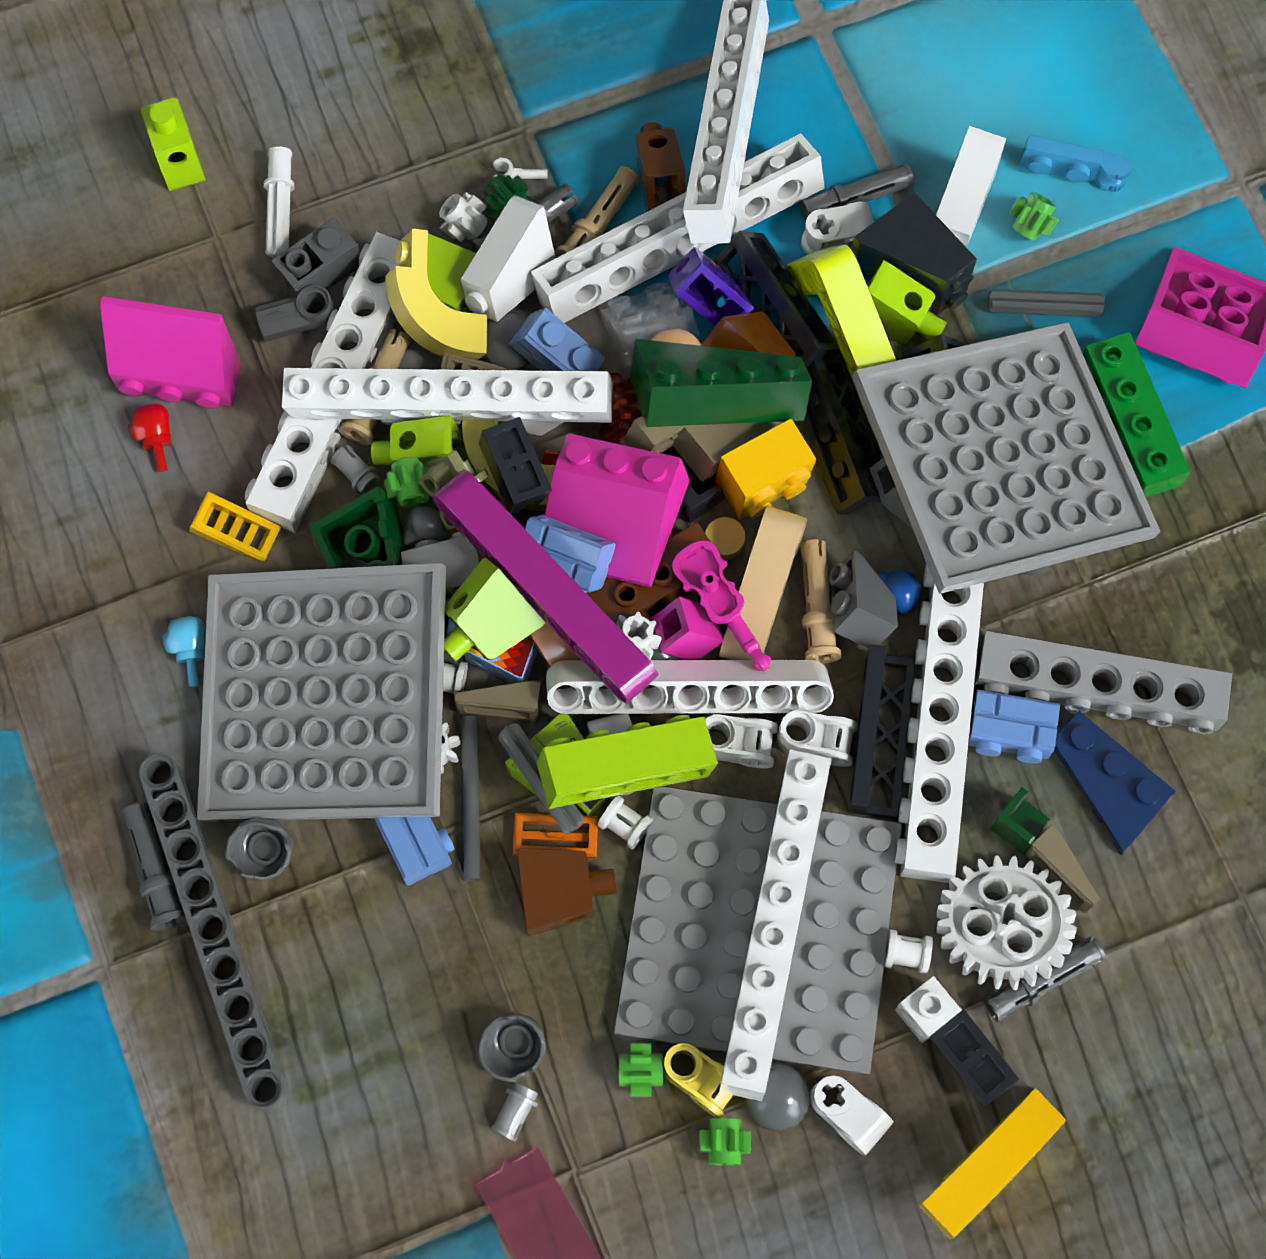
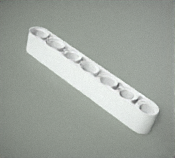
M582 660L558 661L550 666L546 674L548 704L556 712L564 714L789 713L794 710L817 713L827 709L834 698L826 667L819 661L771 660L769 668L765 671L754 670L753 660H650L659 675L649 684L655 686L643 689L628 704L619 700L609 689L600 688L605 684ZM732 684H733V685H737V686H735L734 688H730V689L724 688V687H726V686H728V685H732ZM773 684L778 685V686H776V687H774V688H770V689L765 688V687H767V686H769V685H773ZM814 684H817V685H818V686H816L815 688H810V689H809V688H806V687H808V686H810V685H814ZM562 685H570V686H572L571 688H568V689L558 688V687H560V686H562ZM686 685H696L689 689L683 688Z

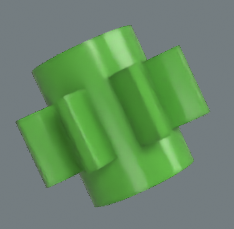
M1031 192L1028 199L1024 196L1018 197L1009 211V214L1016 218L1012 228L1031 240H1037L1040 233L1047 237L1059 221L1058 217L1052 215L1057 207L1056 204L1036 192Z
M414 457L394 462L391 465L392 472H387V479L384 480L388 499L397 497L402 507H415L426 503L430 497L425 492L419 479L429 468H424L421 460Z
M631 1043V1053H619V1086H631V1097H651V1086H663V1053H651V1043Z
M709 1119V1130H699V1153H708L709 1165H741V1154L751 1153V1131H741L740 1119Z

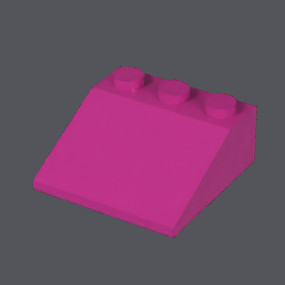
M1174 246L1135 344L1145 348L1150 353L1161 354L1181 362L1188 368L1198 369L1216 376L1225 383L1236 384L1246 388L1266 349V282Z
M106 296L101 297L100 308L108 374L115 387L121 393L134 397H139L142 393L156 395L158 398L172 403L180 402L181 399L194 401L198 405L210 409H216L219 405L232 407L242 364L221 314Z
M568 433L554 467L551 482L552 491L549 493L545 516L615 542L616 547L611 563L608 565L609 569L606 577L651 588L690 479L683 461L679 457Z

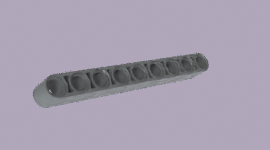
M151 754L141 763L139 769L140 780L244 1096L248 1103L258 1110L266 1113L276 1112L283 1108L288 1100V1084L200 821L197 820V812L185 776L176 762L167 754ZM163 768L171 769V775L166 782L162 784L153 783L154 775L158 770ZM174 806L184 807L183 815L179 820L171 823L166 822L165 817L170 808ZM191 843L196 844L197 850L193 858L188 861L178 860L179 851L183 846ZM200 882L209 883V893L205 898L201 900L191 899V891L196 884ZM212 921H221L223 929L219 937L213 940L205 939V927ZM226 960L235 961L236 970L233 976L226 980L218 979L217 969L219 965ZM238 1000H248L250 1006L248 1014L241 1020H232L230 1017L231 1006ZM251 1040H261L263 1051L260 1057L254 1061H246L243 1056L246 1044ZM266 1080L275 1081L277 1091L273 1099L268 1102H259L256 1093L259 1085Z

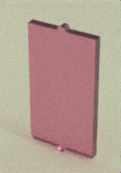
M538 1147L511 1164L504 1162L501 1170L476 1184L478 1191L517 1259H602Z

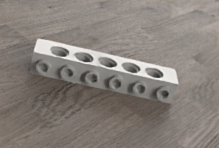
M985 631L979 645L974 689L1063 704L1065 709L1072 712L1080 711L1081 713H1086L1092 709L1106 712V716L1113 719L1128 720L1132 716L1147 719V723L1153 726L1169 727L1172 724L1188 726V730L1194 733L1211 734L1213 731H1218L1228 719L1232 673ZM1010 665H1023L1028 670L1029 677H1016L1011 672ZM1061 671L1065 673L1069 678L1070 684H1057L1052 679L1051 672ZM1092 679H1104L1110 686V692L1098 691L1094 687ZM1142 685L1146 687L1151 694V699L1139 698L1135 694L1133 686ZM1175 692H1183L1188 695L1192 706L1185 707L1180 705L1175 699Z

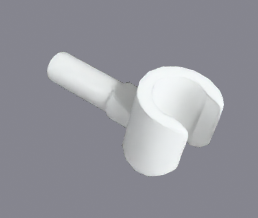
M499 158L493 162L496 171H507L505 175L509 174L512 179L517 175L522 180L547 179V170L514 168L511 161L506 158Z

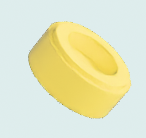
M722 517L715 519L708 525L705 534L711 543L716 546L723 560L732 559L740 554L745 543V531L738 521Z

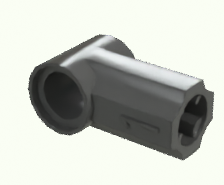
M309 285L303 288L298 293V296L256 307V316L265 342L307 330L318 333L326 332L328 319L336 307L325 288L318 285ZM319 304L325 305L322 311L314 314L309 313L312 307Z

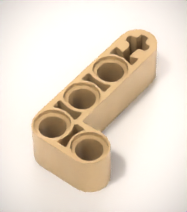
M768 505L763 514L739 589L745 602L740 615L757 639L763 654L795 554L798 552L807 524L806 517ZM727 627L719 657L726 660H753L744 652L729 627Z

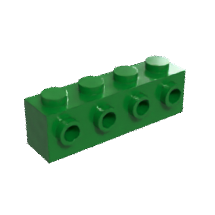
M1128 332L1086 345L1083 351L1084 359L1145 497L1181 487L1191 471L1131 333Z

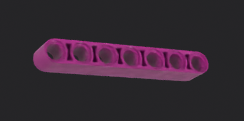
M463 469L432 495L434 503L444 516L484 558L501 570L538 615L619 700L628 704L659 676L655 666L469 471Z

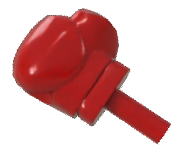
M148 404L134 410L133 422L128 424V431L132 440L142 441L144 450L154 451L158 472H164L168 469L163 447L171 445L170 414L168 409L161 404Z

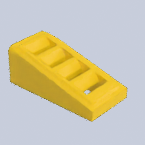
M208 491L190 526L189 532L264 563L281 526ZM214 509L221 513L212 528L206 524ZM229 515L236 519L229 534L226 535L221 530ZM243 522L251 524L243 542L235 538ZM258 528L266 532L256 549L251 547L250 544Z

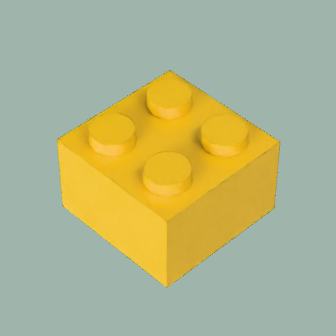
M789 419L721 456L715 482L723 490L722 492L725 494L726 500L739 520L748 515L754 519L763 515L767 505L772 507L771 503L782 496L789 500L802 493L807 488L805 484L811 477L816 458L793 420Z

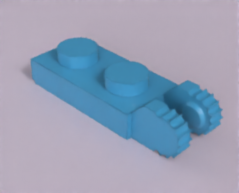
M1033 135L1028 136L1019 163V167L1028 168L1037 174L1053 173L1066 176L1074 182L1092 181L1096 183L1100 190H1111V192L1120 191L1124 187L1125 179L1132 170V164L1123 156L1120 158L1118 155L1105 153L1102 150Z

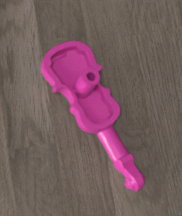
M698 541L681 550L674 558L672 567L674 575L684 585V591H695L700 595V605L706 609L707 615L713 623L727 624L744 652L753 659L754 670H767L771 657L762 653L757 639L740 615L744 608V598L735 589V584L727 581L723 576V570L727 567V562L721 559L716 546L709 541Z

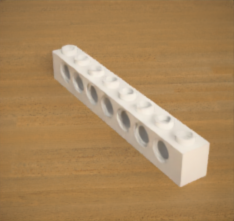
M723 0L683 207L691 244L730 243L769 25L766 0Z
M801 133L744 162L731 237L739 231H743L798 203L801 199H805L825 189L821 155ZM685 192L530 272L541 306L543 308L546 307L565 323L676 266L692 248L696 247L703 252L718 243L691 244L683 213Z
M376 232L371 244L366 243L359 256L360 267L355 277L350 276L344 286V300L339 310L334 309L328 319V333L323 343L318 342L312 352L311 368H373L386 338V333L389 329H393L397 318L389 303L386 281L380 284L373 283L372 281L377 277L386 276L395 266H401L396 263V247L400 240ZM363 309L373 310L370 315L365 317L356 315ZM347 342L357 343L356 347L351 350L340 349ZM284 411L278 424L279 434L274 445L269 444L263 453L261 472L258 478H253L247 486L244 499L249 511L281 526L285 530L296 533L342 436L339 431L341 423L347 422L348 419L293 418ZM305 442L309 444L308 448L303 452L296 453L291 451L298 443ZM282 477L293 478L292 482L286 487L274 486L276 481Z
M284 368L282 408L293 418L418 420L451 415L453 420L509 421L521 417L522 421L612 422L613 382L607 371Z
M926 563L923 587H930L929 602L922 601L919 625L926 626L925 640L918 639L915 664H922L921 679L914 678L911 703H917L918 708L917 717L909 719L907 742L914 743L912 758H905L903 782L910 783L908 798H901L898 817L899 823H905L904 839L897 838V852L894 863L901 864L900 877L950 883V878L953 879L956 874L984 583L953 590L952 592L959 595L961 602L957 604L948 603L943 599L942 594H939ZM942 629L951 630L957 636V641L953 643L945 642L938 636L937 632ZM936 668H946L952 673L954 680L950 682L940 681L934 675L933 670ZM935 706L942 707L949 713L950 719L944 722L937 721L931 716L929 709ZM929 746L940 747L944 751L946 759L940 762L931 760L926 755L925 748ZM927 785L936 787L942 795V800L938 802L926 800L921 793V788ZM920 826L932 827L937 833L938 840L934 843L922 841L918 837L917 828Z
M794 750L789 751L719 1092L762 1101L765 1095L832 758Z

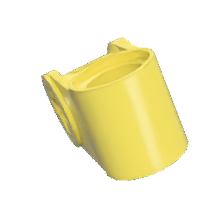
M688 1043L674 1045L668 1050L663 1059V1073L666 1079L715 1118L724 1117L723 1109L733 1095L719 1092L714 1099L712 1098V1094L721 1083L724 1066L713 1061L695 1046ZM684 1053L692 1058L694 1070L690 1075L679 1076L675 1074L671 1068V1058L674 1055Z

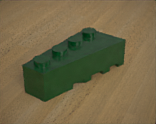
M636 338L634 342L630 380L646 427L781 422L789 419L804 421L812 380L802 357Z

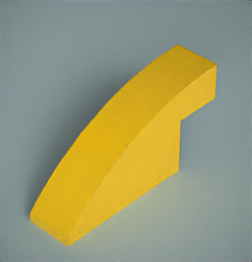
M1034 1088L943 1177L944 1180L918 1206L949 1239L954 1238L1036 1155L1064 1124L1066 1119Z

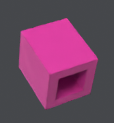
M678 597L652 617V621L655 620L657 622L654 628L656 635L662 637L659 644L662 653L685 660H699L723 642L719 625L709 619L706 609L702 608L700 603Z

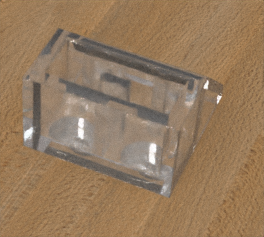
M670 283L650 285L644 289V293L632 297H616L610 300L607 306L598 309L617 358L629 375L635 338L652 340L660 331L679 328L693 334L701 343L692 307L674 292Z

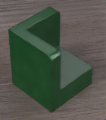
M1023 787L1019 789L990 827L993 832L1021 854L1025 853L1051 820L1024 799L1028 791Z

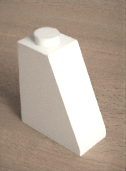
M972 126L968 128L936 214L966 247L969 244L995 178L1006 142L1004 137Z
M513 196L508 201L461 278L465 302L470 311L475 314L487 315V318L498 322L535 290L530 271L556 259L544 206L518 196Z

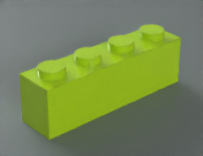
M680 715L667 720L665 724L652 727L650 723L644 722L628 727L626 732L611 734L609 730H601L588 735L584 740L571 742L570 738L556 739L546 744L536 763L548 807L552 809L706 778L714 770L718 761L704 716L690 719L689 715Z

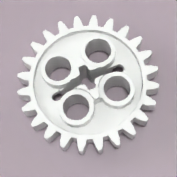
M998 855L994 857L992 867H988L982 859H978L976 872L964 866L961 874L962 880L956 877L950 878V890L942 891L940 901L943 904L938 905L936 917L942 919L937 922L936 932L945 935L941 940V948H954L950 954V963L953 964L963 960L962 974L966 976L973 970L978 971V984L980 985L990 976L994 978L995 989L1000 988L1003 979H1009L1013 990H1017L1020 978H1024L1033 987L1036 983L1037 972L1042 977L1049 979L1052 972L1051 965L1061 968L1064 962L1062 954H1070L1073 943L1070 939H1074L1077 927L1071 925L1075 920L1076 911L1066 909L1069 907L1071 896H1058L1062 885L1061 881H1055L1050 884L1046 882L1049 870L1045 869L1038 875L1032 873L1034 862L1031 860L1024 868H1019L1016 856L1011 858L1009 866H1003ZM996 892L1003 899L997 901L990 900L984 894ZM1034 908L1041 911L1043 915L1041 917H1032L1026 914L1024 910ZM1004 919L1010 920L1008 925L1002 924ZM971 927H981L988 934L976 936L970 933L968 929ZM1036 934H1041L1042 937H1039V938H1038V937H1036L1035 935H1036ZM1013 943L1022 944L1028 951L1017 953L1011 950L1008 945Z

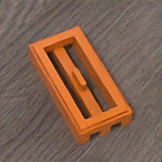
M515 813L513 856L518 857L517 849L584 851L586 852L587 860H597V825L599 818L598 816H583L584 822L580 827H589V833L565 834L563 832L523 831V824L559 825L551 814ZM522 840L589 843L588 848L523 846Z

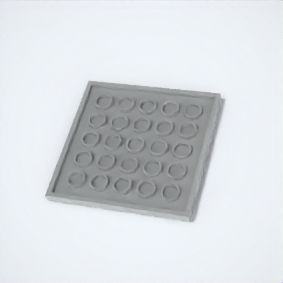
M1069 322L858 369L852 376L939 594L1153 539L1161 532Z
M441 563L209 575L197 820L203 822L245 821L258 816L273 820L440 817L446 566Z
M662 786L653 789L649 814L653 821L647 826L614 1036L670 1045L688 1043L697 1049L727 1054L778 804ZM821 811L772 1061L863 1076L870 1075L897 866L894 863L897 852L896 842L897 838H900L901 823Z

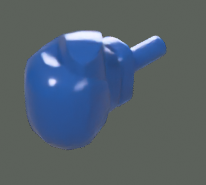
M893 570L890 574L882 571L879 577L896 597L897 613L905 615L913 611L922 593V586L916 580V576L906 570Z

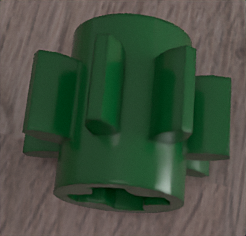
M509 174L497 175L488 182L484 189L486 197L483 200L487 204L485 210L497 221L508 201L513 196L526 200L530 198V195L527 193L530 187L519 175L513 179Z

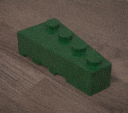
M378 486L309 526L328 569L403 565L401 552L406 551V547L402 541L403 532L396 497L388 499L387 492Z

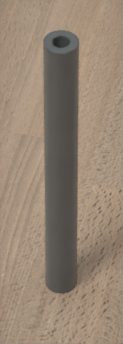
M476 716L461 717L464 881L473 882L481 880L478 723Z

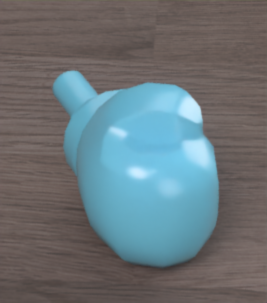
M194 616L171 620L168 625V632L162 636L165 651L176 654L177 663H186L189 687L199 686L197 661L205 660L206 624L202 619Z

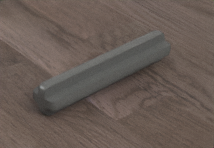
M992 289L988 296L989 311L1001 313L1099 317L1102 315L1105 306L1104 295L1101 293Z
M512 723L502 729L498 736L499 741L563 833L569 834L577 830L584 822V817L575 804L549 809L536 763L540 754L519 724Z

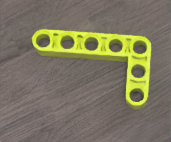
M848 245L822 248L788 263L787 269L805 295L818 294L851 378L858 369L896 361L858 262Z

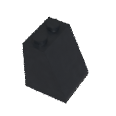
M915 192L854 237L852 252L855 255L866 284L869 283L885 260L935 294V299L928 311L936 316L947 308L954 310L968 296L967 289L974 278L972 273L977 258Z

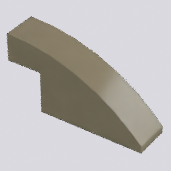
M642 416L634 420L623 440L629 447L656 453H662L673 446L698 478L704 482L717 473L721 456L785 421L646 427Z

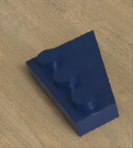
M1080 711L1076 713L1056 736L1055 753L1076 786H1079L1093 806L1092 811L1100 823L1103 822L1114 839L1113 844L1120 855H1122L1176 791Z

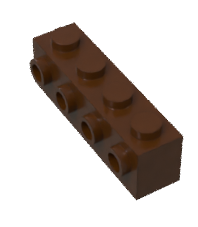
M697 522L668 539L651 588L606 577L601 589L587 592V595L615 624L620 615L627 619L635 616L637 612H640L642 617L652 621V616L659 613L678 597L687 599L685 596L694 592H685L683 589L684 585L674 575L672 564L676 555L695 542L711 541Z

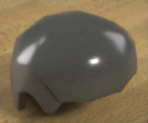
M508 312L498 322L492 319L487 320L486 354L483 356L487 363L495 364L508 370L524 368L529 363L526 358L509 345L512 338L527 319L526 317L517 312Z
M258 816L241 822L229 835L225 855L226 859L234 864L242 877L265 881L278 877L292 860L293 841L288 831L278 821Z
M516 1012L498 1016L485 1027L477 1047L480 1063L492 1077L507 1082H516L518 1079L534 1072L542 1063V1058L546 1051L543 1029L531 1016Z
M772 1061L763 1100L758 1101L744 1098L745 1106L749 1116L760 1127L780 1132L795 1127L804 1118L809 1107V1089L803 1076L788 1063Z

